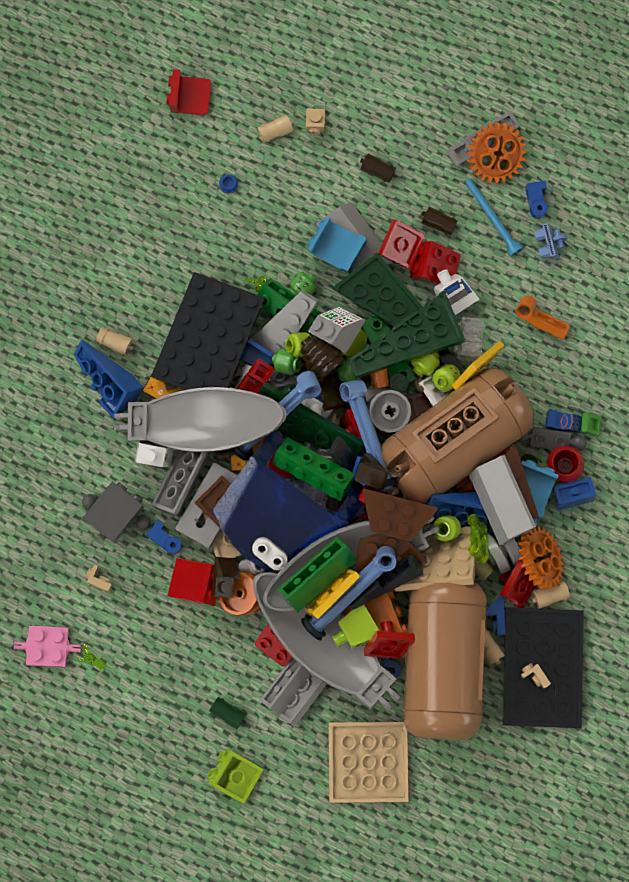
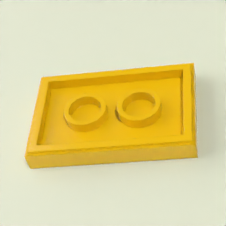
M498 341L475 360L454 382L452 387L456 390L477 375L504 348V344Z
M347 569L326 587L305 608V611L319 619L360 575L356 571Z

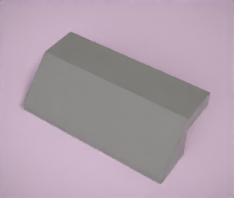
M352 202L338 207L327 215L335 224L357 236L362 235L367 238L368 242L351 272L374 254L379 253L382 244ZM381 256L388 266L394 263Z
M505 455L477 467L469 474L499 545L506 544L514 537L526 534L536 527Z
M292 657L259 701L295 727L327 684L308 672Z

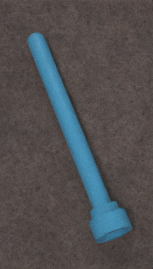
M467 179V187L507 243L506 247L510 256H514L516 251L518 253L522 251L523 246L521 243L512 239L471 179Z

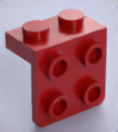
M173 69L172 76L169 75L168 87H171V93H167L166 104L170 106L171 113L207 115L211 80L207 78L181 76V70Z
M434 241L423 242L411 269L410 278L413 280L426 279L435 284H440L441 282L437 274L446 269L450 276L456 274L461 255Z
M267 624L255 641V646L281 666H286L292 656L277 639L269 624Z

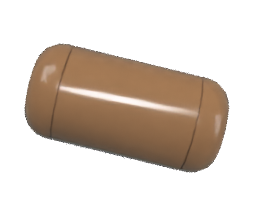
M488 368L478 373L393 434V436L389 437L381 446L383 462L392 478L399 477L396 478L397 482H399L397 487L403 494L402 496L407 500L427 505L432 494H444L468 477L477 467L487 463L526 435L533 426L534 411L525 393L520 390L510 375L496 368Z
M475 582L471 585L434 583L410 591L407 633H414L415 641L406 652L405 711L403 712V719L408 732L415 737L439 740H468L475 736L480 728L483 706L482 689L487 600L481 586Z

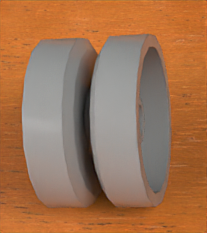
M394 390L382 391L374 395L367 404L372 423L378 432H397L405 427L410 420V403L400 392ZM387 408L391 411L390 415L385 414V410H387Z
M489 534L479 538L480 545L487 559L499 575H503L510 570L509 562L516 566L519 557H522V554L518 552L520 548L514 538L503 545H499L495 534L494 538Z

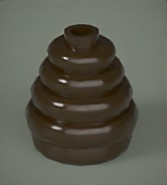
M308 336L301 342L303 346L301 353L304 355L303 360L306 362V368L315 373L319 382L329 378L345 362L339 349L334 348L331 344H327L324 340L320 341L318 337L311 338Z

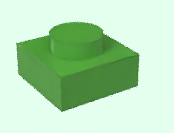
M583 413L581 432L592 436H600L602 417L591 413Z

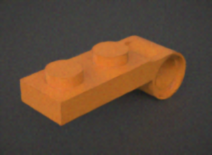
M529 295L523 296L516 308L518 317L530 322L535 328L542 329L551 333L552 336L564 340L570 325L536 309L537 302L534 297Z

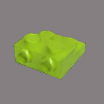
M227 748L226 751L223 750L219 754L217 767L209 771L207 783L244 804L264 769Z

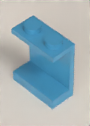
M326 216L325 220H321L318 224L316 236L310 238L307 244L309 247L308 251L349 274L367 244V238L362 235L357 236L335 224Z
M522 461L525 476L539 516L537 520H541L553 485L559 475L555 474V470L544 467L542 469L537 467V463L533 461Z

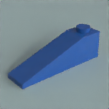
M81 340L74 356L84 374H90L93 391L98 389L102 396V399L99 400L101 406L115 419L114 414L123 413L128 408V402L137 401L143 386L127 370L84 340Z
M477 492L432 494L427 505L438 508L434 514L435 517L454 516L459 520L461 527L477 526L478 537H483L486 534L492 536L494 531Z

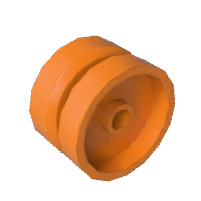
M239 572L241 579L234 578L233 597H218L219 603L230 614H256L261 610L253 589V580L256 575Z

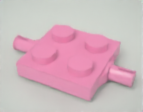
M29 626L26 642L15 641L14 649L26 651L27 666L66 668L69 652L81 653V644L69 643V628Z

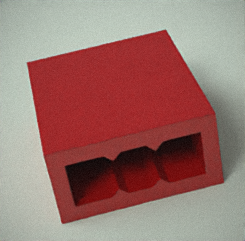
M176 558L167 596L183 601L215 606L218 597L212 596L214 565Z

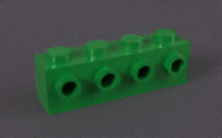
M271 278L262 285L257 294L265 298L261 309L268 311L274 316L296 296ZM314 308L300 332L309 333L308 331L316 317L322 314V312Z
M373 316L364 322L361 329L367 334V341L371 345L381 335H385L390 331V325L380 318ZM407 362L387 368L388 379H390L389 383L394 391H399L416 381L415 377L417 374L413 371V366L409 367Z
M289 437L278 448L273 464L278 468L289 472L296 478L307 482L314 488H318L339 501L342 500L352 486L355 476L349 470Z
M336 537L277 590L298 613L355 563L357 559L348 546Z

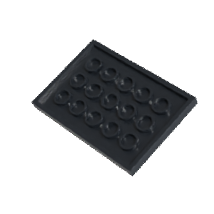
M194 272L151 378L182 390L205 387L229 388L265 298Z
M505 608L506 635H504L502 725L582 728L584 610ZM530 663L533 666L538 664L551 684L546 688L537 687L531 678L534 676L533 673L525 678H521L522 669Z

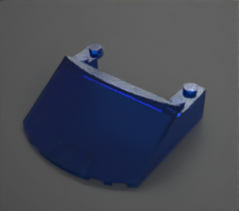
M277 429L268 434L213 508L220 529L231 541L230 543L249 561L268 572L276 574L281 570L272 569L253 553L252 547L257 538L266 537L287 554L289 562L316 540L335 530L346 527L364 503L359 500L361 492L354 491L349 494L333 516L267 467V463L283 443V435ZM259 546L260 551L266 550L264 546ZM275 558L274 562L279 564L281 563V560L279 558Z

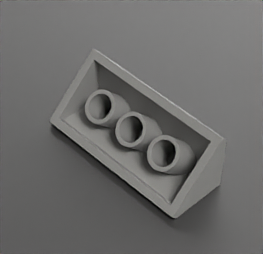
M178 450L152 506L179 518L210 452Z

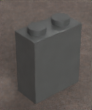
M112 481L82 518L115 544L144 507L141 504L142 500L135 494L130 496L126 493L127 488L120 482L115 484Z

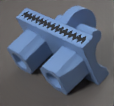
M548 223L542 224L543 228L534 231L537 242L547 241V246L539 248L540 257L542 259H558L560 257L556 243L559 249L564 248L563 241L568 239L567 235H561L560 229L554 230V236L552 226H549Z

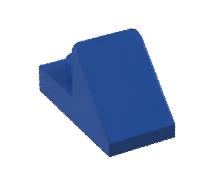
M500 595L486 609V617L495 616V620H492V631H496V636L506 635L504 597Z

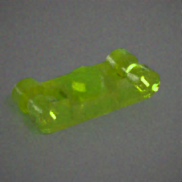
M471 514L467 518V523L470 525L471 530L469 537L471 545L468 548V552L472 556H476V560L480 564H484L489 558L487 526L480 522L476 514Z

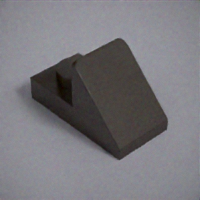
M364 453L362 461L358 465L355 480L378 489H384L389 472L371 453Z
M215 557L212 596L233 597L234 578L241 579L234 558Z

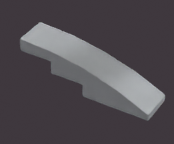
M511 111L489 122L493 127L495 121L499 122L500 126L505 122L507 127L509 125L514 126L513 130L521 126ZM475 132L447 150V154L457 167L471 158V156L466 154V152L471 151L467 144H473L470 137L476 138ZM493 137L488 139V146L493 143Z

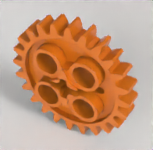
M495 121L494 127L491 123H488L487 129L481 126V133L475 131L477 137H470L473 144H467L471 151L466 152V154L471 156V158L467 159V162L473 163L469 168L475 170L474 175H480L479 178L481 180L486 178L488 183H491L493 179L498 184L499 178L502 182H505L506 176L512 179V172L518 174L516 168H523L520 161H526L522 154H526L527 151L522 149L526 146V143L520 142L524 137L518 135L519 130H513L514 126L512 125L507 127L505 122L500 126V123ZM493 137V143L488 146V139ZM510 141V148L505 150V144ZM488 155V161L483 164V157ZM505 159V166L500 168V162Z
M536 526L530 532L520 536L522 542H518L521 547L518 552L522 554V557H519V560L523 561L521 567H525V575L529 574V581L533 580L534 586L538 585L539 589H549L557 586L556 584L560 583V579H563L561 573H564V570L561 568L564 565L561 561L563 555L559 553L561 548H557L558 541L553 540L554 535L549 536V530L545 531L544 527ZM549 553V556L534 562L535 558L541 557Z

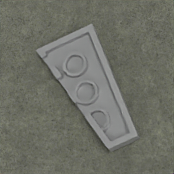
M305 290L300 291L251 340L271 353H277L280 349L285 348V342L290 334L301 331L319 300Z

